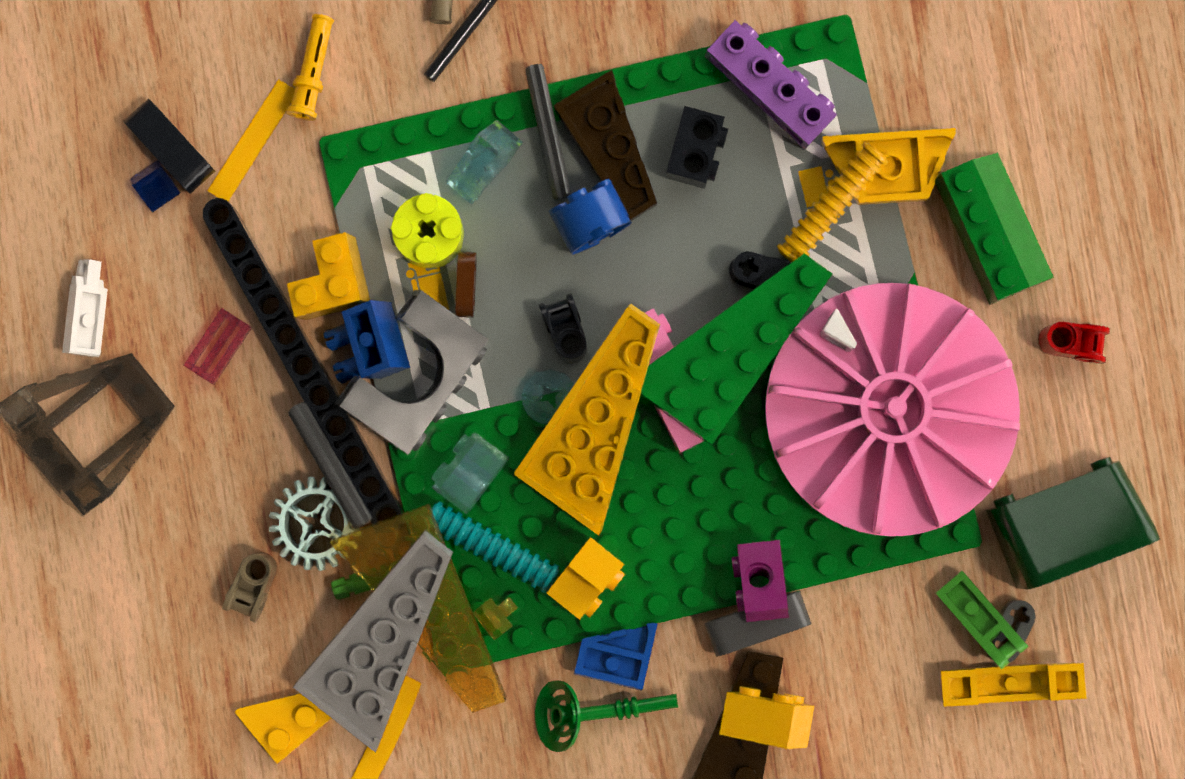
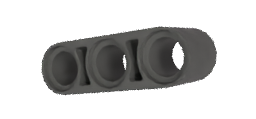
M801 591L786 594L789 618L746 622L745 611H736L704 623L715 656H722L811 625L812 623Z

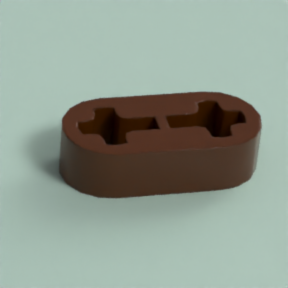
M458 252L455 305L457 317L474 318L477 269L476 252Z

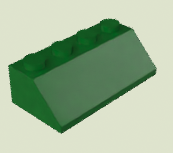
M998 153L970 160L942 172L936 178L935 184L989 305L1054 278Z

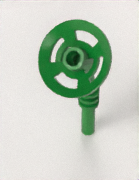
M554 680L548 682L538 695L535 707V723L542 743L551 751L563 752L575 743L579 734L580 724L583 721L614 717L623 720L624 716L627 719H631V715L637 718L640 713L678 708L677 694L638 700L636 697H632L631 701L628 698H624L623 702L620 699H616V702L612 704L580 708L578 698L572 687L564 681ZM560 689L565 691V694L557 695L555 698L552 696ZM565 700L566 705H560V702ZM548 708L551 709L550 721L551 724L554 726V728L551 731L547 719ZM565 726H569L567 731H563ZM571 735L567 741L559 742L560 737H569Z

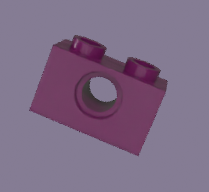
M780 540L737 544L738 556L732 557L734 578L741 577L742 590L736 591L738 612L745 611L746 622L789 618ZM758 575L765 576L769 580L768 584L762 588L752 586L750 581Z

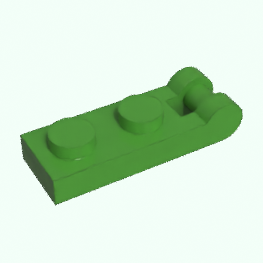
M963 571L936 592L937 596L1001 669L1010 663L1008 659L1017 651L1022 653L1029 647ZM1003 633L1008 641L998 649L992 640Z

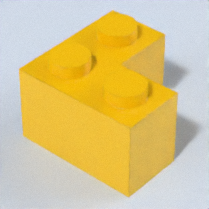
M346 232L313 240L312 243L320 275L287 283L294 317L303 320L344 311L370 300L356 237Z
M590 537L547 591V594L579 620L584 614L590 618L603 602L598 598L600 593L606 587L613 591L625 574L620 570L624 564Z
M740 686L739 692L726 693L720 735L784 749L808 747L814 706L804 704L805 697L784 693V695L773 693V698L770 699L760 697L761 690L743 686Z

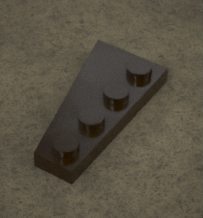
M610 70L555 104L553 109L600 182L606 179L611 180L632 221L655 207L657 201L645 165L638 151L637 142L633 130H631L622 98L619 95L613 71Z

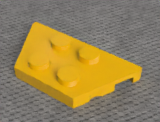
M956 128L823 136L821 144L840 175L842 174L840 170L842 168L846 169L849 166L848 160L855 159L856 155L854 153L857 150L860 152L863 149L861 146L863 142L870 143L887 157L888 163L886 165L881 164L879 167L881 171L879 173L875 172L872 175L873 181H867L865 183L867 188L865 190L860 189L858 192L860 196L857 199L854 198L857 205L927 201L935 185L937 175L942 168L951 141L956 134Z

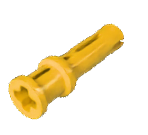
M312 15V23L300 75L293 79L294 95L291 106L287 107L286 113L302 120H316L317 113L314 110L318 93L323 91V82L320 81L332 24L334 23V19L326 15Z

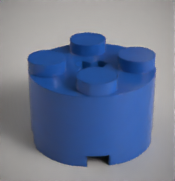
M610 179L603 180L594 185L589 193L586 188L572 193L567 197L569 204L564 202L548 211L572 255L600 244L599 241L608 236L610 238L632 224L629 214Z

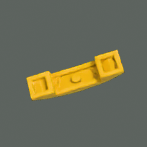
M1084 663L1008 665L1003 669L999 666L940 671L943 707L1033 700L1087 699Z

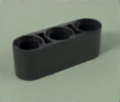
M149 98L123 121L189 194L216 172Z

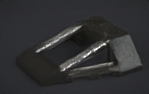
M130 353L91 365V368L72 374L65 373L43 383L37 384L36 382L26 385L0 402V418L18 447L56 494L84 517L114 494L164 425L175 406L134 355ZM89 382L47 417L46 412L38 404L40 401ZM109 384L140 423L86 467H83L53 429ZM129 450L104 480L101 481L97 475Z

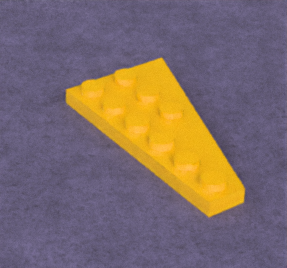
M632 304L626 308L514 472L515 476L598 536L603 529L660 327L658 322Z

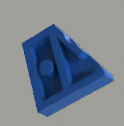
M649 623L644 627L636 629H623L610 634L582 639L574 675L642 691L658 624Z

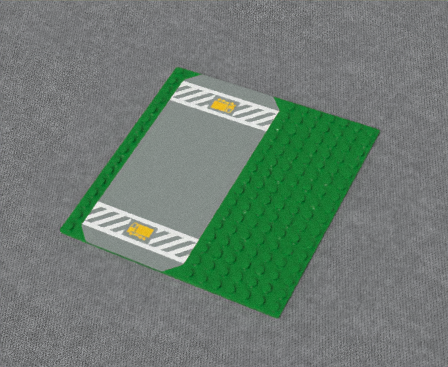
M841 15L759 34L757 38L766 49L771 46L778 51L784 58L782 64L791 72L794 70L799 71L809 81L807 87L817 96L819 93L825 95L835 106L833 111L837 116L806 149H803L705 57L706 51L710 46L610 69L613 71L615 83L622 98L657 205L632 220V224L611 238L608 236L599 241L600 244L574 255L566 247L548 212L561 203L567 202L569 204L567 198L555 200L552 196L529 89L336 133L320 139V149L340 233L346 232L356 237L370 300L391 302L395 316H397L414 290H422L456 315L458 255L453 261L443 267L422 268L408 262L394 243L391 230L394 215L405 201L414 196L429 193L449 201L457 210L464 228V239L460 252H476L474 318H459L489 339L484 346L487 351L477 365L471 364L464 376L467 377V380L463 387L456 394L451 393L444 403L447 408L441 418L436 423L431 421L424 431L427 434L426 439L418 450H411L409 454H406L388 442L411 545L426 530L453 552L428 616L439 667L443 673L456 672L582 642V639L592 636L610 634L623 629H636L644 627L649 623H661L737 605L736 591L742 590L741 577L734 578L732 557L738 556L737 544L780 540L786 593L972 549L981 545L982 538L974 508L956 521L932 531L909 536H880L844 527L826 518L802 499L790 485L775 459L766 426V390L770 372L779 351L711 446L704 441L679 454L654 405L640 395L603 529L599 536L514 475L522 460L630 304L644 313L653 308L657 315L663 313L672 330L667 335L673 346H676L754 290L738 285L730 278L729 265L740 253L749 251L789 261L778 251L777 245L779 243L784 244V237L786 235L790 236L793 233L791 231L792 227L797 228L799 226L798 220L800 218L804 220L807 216L805 212L807 210L811 211L814 208L812 203L814 201L819 202L821 199L819 195L821 193L825 194L828 191L826 189L828 184L832 186L835 183L833 180L835 176L840 177L821 144V138L823 136L880 133L850 16ZM610 70L547 84L552 108L561 100ZM684 106L724 116L722 127L729 128L724 147H716L713 160L720 161L715 180H707L705 189L665 178ZM553 109L571 194L582 188H586L589 193L592 191L591 188L598 184L600 180ZM697 125L693 129V133L698 139L706 140L712 136L711 129L706 125ZM691 157L684 161V167L691 173H697L703 169V164L698 158ZM853 198L850 201L852 203L851 207L846 206L844 208L845 214L843 216L839 214L836 218L838 222L836 224L832 223L829 226L831 228L830 232L825 231L823 233L824 239L822 241L818 240L815 243L817 247L815 249L811 248L808 251L810 258L833 274L799 323L822 303L851 289L879 283H902L918 286L898 203L857 205ZM434 225L430 228L424 226L421 229L423 232L421 238L426 235L430 238L434 237ZM748 261L738 265L739 268L743 269V276L745 277L754 272V270L749 268L750 262ZM570 293L575 301L587 343L586 355L577 363H567L560 359L539 308L541 303L549 305L566 299V295ZM397 320L411 368L382 379H374L376 389L390 399L405 402L422 396L431 387L436 376L437 362L430 345ZM572 337L566 339L562 343L561 348L567 354H575L581 349L582 344L578 339ZM440 501L444 503V508L447 509L449 506L453 508V513L461 512L464 519L470 517L472 518V523H481V528L486 530L488 527L492 529V534H501V539L509 538L512 545L518 543L523 551L527 548L530 550L529 554L533 556L535 554L540 555L539 559L542 561L545 559L549 560V565H558L559 572L552 585L591 537L624 564L620 570L625 575L613 591L606 587L600 593L598 598L603 602L590 618L584 614L579 620L550 597L547 591L542 593L539 586L533 588L531 587L532 583L528 580L524 583L521 581L522 577L518 575L516 577L511 576V571H502V566H493V561L489 559L485 562L480 554L477 557L474 556V551L471 549L468 551L463 550V545H454V540L449 539L447 541L444 539L445 535L441 533L440 535L434 534L435 530L432 528L430 530L425 529L424 523L435 503ZM758 575L751 579L750 584L754 587L762 588L768 584L769 580L765 576Z

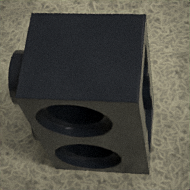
M684 106L665 175L666 179L705 189L707 180H715L720 162L713 160L716 147H724L729 128L722 127L724 116ZM697 125L708 126L712 131V136L706 140L698 139L693 133V129ZM691 157L698 158L703 164V169L700 172L691 173L684 167V161Z

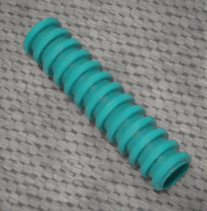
M440 501L435 503L424 523L425 529L430 530L432 528L435 530L434 534L440 535L441 533L445 535V540H454L453 544L456 546L459 544L463 545V550L465 551L471 549L474 551V556L482 555V560L485 562L488 559L493 561V566H502V571H511V576L516 577L518 575L522 577L521 581L524 583L528 580L532 583L531 587L539 586L542 593L550 589L559 572L558 565H549V560H540V555L535 554L533 556L529 554L530 550L527 548L523 551L520 549V544L512 545L509 538L501 539V534L496 533L494 535L491 533L492 529L488 527L486 530L481 528L482 524L479 522L476 524L472 523V518L470 517L464 519L461 512L453 513V508L450 506L446 509L443 507L444 503Z

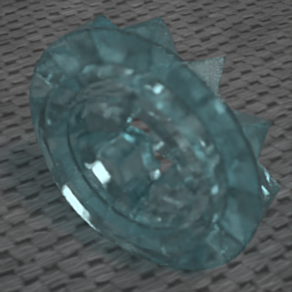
M551 368L547 371L536 372L534 376L525 382L522 403L525 411L533 420L542 424H548L574 386V382L564 372L554 371ZM543 385L549 388L551 392L559 391L555 396L557 408H554L552 404L550 405L547 400L540 401V398L544 396Z

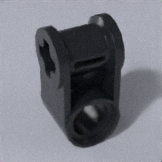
M746 251L740 253L732 260L729 265V275L734 283L756 289L792 262ZM748 261L750 262L749 268L754 270V272L745 277L743 276V269L739 268L738 265Z
M567 294L566 299L549 305L539 304L547 331L551 334L560 359L567 363L581 361L586 355L587 343L572 294ZM572 337L578 339L582 345L577 353L567 354L562 350V343L566 339Z

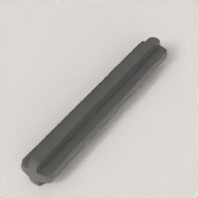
M534 64L526 67L525 72L552 196L555 200L565 199L571 195L544 66L542 64Z
M302 402L293 406L289 410V416L352 526L358 529L367 525L372 520V516L308 405Z

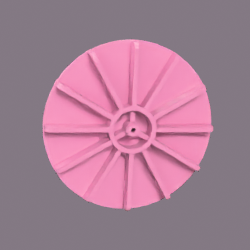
M879 283L851 289L830 298L816 307L794 328L782 345L770 372L765 402L766 426L773 454L782 473L800 497L813 509L826 518L858 532L880 536H909L932 531L956 521L977 506L996 486L1011 459L1020 429L1019 393L1011 360L1008 359L994 333L974 314L973 310L943 293L914 284ZM835 309H838L857 342L855 349L851 352L841 349L820 335Z

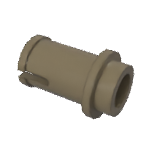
M432 0L430 22L435 24H451L453 0Z

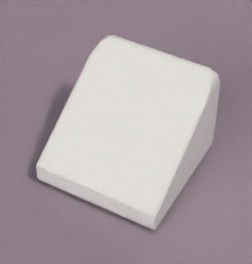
M835 309L820 335L841 349L851 352L855 349L857 342L838 309Z

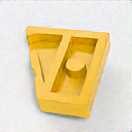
M301 693L241 707L234 712L276 764L281 762L332 719Z

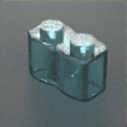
M475 432L470 437L465 434L458 441L453 449V452L457 454L449 465L443 462L431 478L435 481L432 489L465 514L470 512L509 460L505 454Z

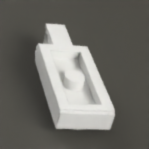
M89 259L78 261L76 276H72L69 289L62 353L88 357L100 356L108 289L104 288V281L100 280V261Z

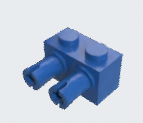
M369 300L342 311L345 324L324 331V339L332 337L331 340L326 341V345L331 351L351 343L354 357L334 363L333 365L335 372L341 370V373L335 374L337 381L341 384L351 380L354 375L361 378L382 379L411 368L391 302Z

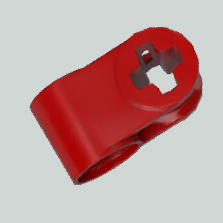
M1057 322L1042 329L1038 337V344L1041 350L1049 355L1072 358L1081 362L1103 364L1106 363V357L1103 356L1105 336L1110 333V328L1093 324ZM1054 330L1060 331L1064 336V344L1061 348L1057 347L1052 341Z

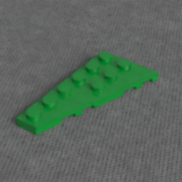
M804 253L648 366L640 395L711 446L833 273Z

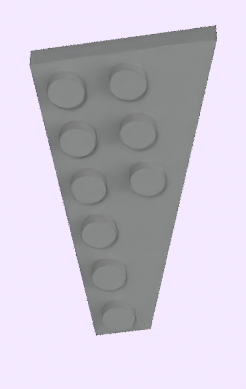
M426 530L293 687L375 753L453 554L450 549Z

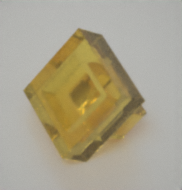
M510 597L498 606L490 598L476 609L473 614L493 640H495L513 626L506 617L518 607Z

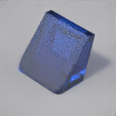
M158 160L130 179L133 188L152 213L181 193Z

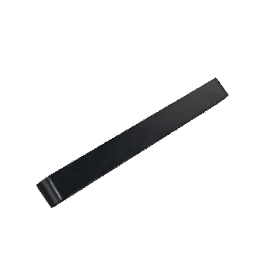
M223 198L211 199L203 208L204 221L302 399L308 405L372 516L370 522L376 530L382 533L397 532L405 522L404 510L352 416L334 404L340 395L301 324L294 317L291 306L240 214L227 200ZM227 208L229 211L227 221L222 224H215L213 220L215 212L219 209ZM237 238H244L246 242L244 250L239 254H232L230 251L232 241ZM255 267L261 268V280L256 284H248L246 279L248 271ZM276 297L279 301L277 311L273 314H265L263 311L264 302L268 298ZM293 327L296 332L294 341L283 345L279 339L281 331L284 328ZM303 357H310L313 363L311 371L308 374L299 375L296 370L298 360ZM326 387L329 391L328 401L323 405H316L312 399L314 391L317 388ZM336 417H343L346 422L345 431L341 435L333 436L329 430L330 422ZM353 447H359L363 453V460L357 466H350L346 461V454ZM370 477H375L380 483V490L373 497L366 496L362 489L364 481ZM390 507L395 510L397 521L392 527L386 528L380 523L379 515L383 509Z

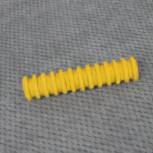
M863 142L861 145L863 149L860 152L857 150L854 153L856 155L855 159H849L847 162L849 166L846 169L842 168L840 170L842 173L840 177L835 176L833 178L835 183L832 186L828 184L826 187L828 191L825 194L821 193L819 195L821 199L818 203L815 201L812 203L814 208L811 211L807 210L805 212L807 216L804 220L802 218L798 220L799 226L797 228L792 227L791 231L793 233L790 236L786 235L784 237V244L779 243L777 245L778 251L790 262H793L804 253L807 256L810 255L808 251L811 248L815 249L817 247L815 243L818 240L822 241L824 239L823 233L825 231L830 232L831 228L829 226L832 223L836 224L838 222L836 218L839 214L841 216L845 214L844 208L846 206L851 207L852 203L850 201L860 196L858 194L860 189L865 190L867 188L865 183L867 181L872 182L874 179L872 175L875 172L879 173L881 171L879 168L881 164L886 165L888 163L887 157L870 143Z

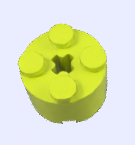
M424 193L408 199L396 211L391 225L396 247L408 262L418 267H443L453 261L462 248L464 228L460 216L449 201L437 195ZM434 225L435 236L430 238L426 235L421 238L423 236L421 229L424 226L430 228Z

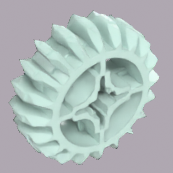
M308 477V488L306 489L304 484L297 480L294 482L297 493L294 494L292 490L285 488L283 489V494L289 500L284 502L283 500L275 499L274 504L282 508L281 513L270 512L269 517L279 519V525L269 526V532H280L281 537L275 538L272 543L274 546L285 543L286 547L281 550L280 556L286 557L293 552L294 555L290 563L293 566H297L301 559L304 558V570H311L314 560H316L318 571L325 570V559H328L332 567H337L339 563L336 554H339L345 560L349 559L350 554L345 549V546L348 545L354 549L358 548L359 544L350 538L352 534L363 535V530L353 528L332 489H328L329 484L325 477H322L319 487H317L315 477ZM318 494L326 496L323 502L319 503L318 507L311 512L296 506L308 496ZM335 502L343 514V532L332 525L330 521V515L333 510L332 506ZM317 514H321L320 522L331 532L316 530V534L312 533L313 525L303 516L317 518ZM290 516H293L302 525L303 532L299 544L294 541L290 532ZM322 535L337 541L327 551L321 553L308 552L310 545L314 544L315 540Z

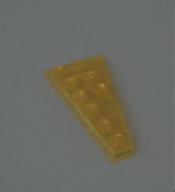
M429 504L336 537L329 542L337 552L340 551L351 564L350 568L358 577L361 576L373 591L425 530L446 546ZM450 559L418 645L423 650V655L429 662L432 661L446 677L445 681L470 711L474 713L505 702L507 696L452 559Z

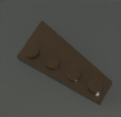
M748 651L730 692H739L740 686L759 689L761 690L760 697L772 699L773 693L778 694L784 658ZM722 710L692 779H763L769 745L720 735Z

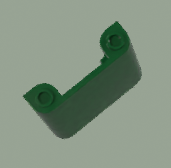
M1107 457L1091 463L1092 470L1082 476L1024 498L1015 499L1014 495L1010 494L993 501L995 507L986 510L1017 589L1028 590L1043 586L1160 540L1153 521L1120 461L1112 462L1111 457Z

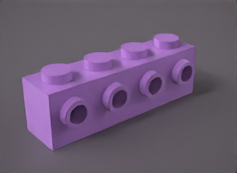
M734 20L707 49L705 57L803 149H806L837 116L833 111L835 108L834 104L825 95L819 93L817 96L807 87L809 81L799 71L794 70L791 72L783 65L784 58L771 46L766 49L757 40L759 35L747 23L740 25Z

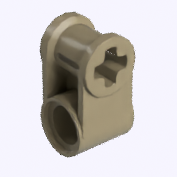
M262 552L249 555L242 561L235 580L225 597L223 610H235L250 616V621L257 622L277 572L276 561L271 555ZM256 559L261 560L266 566V574L262 579L255 577L251 572V564Z

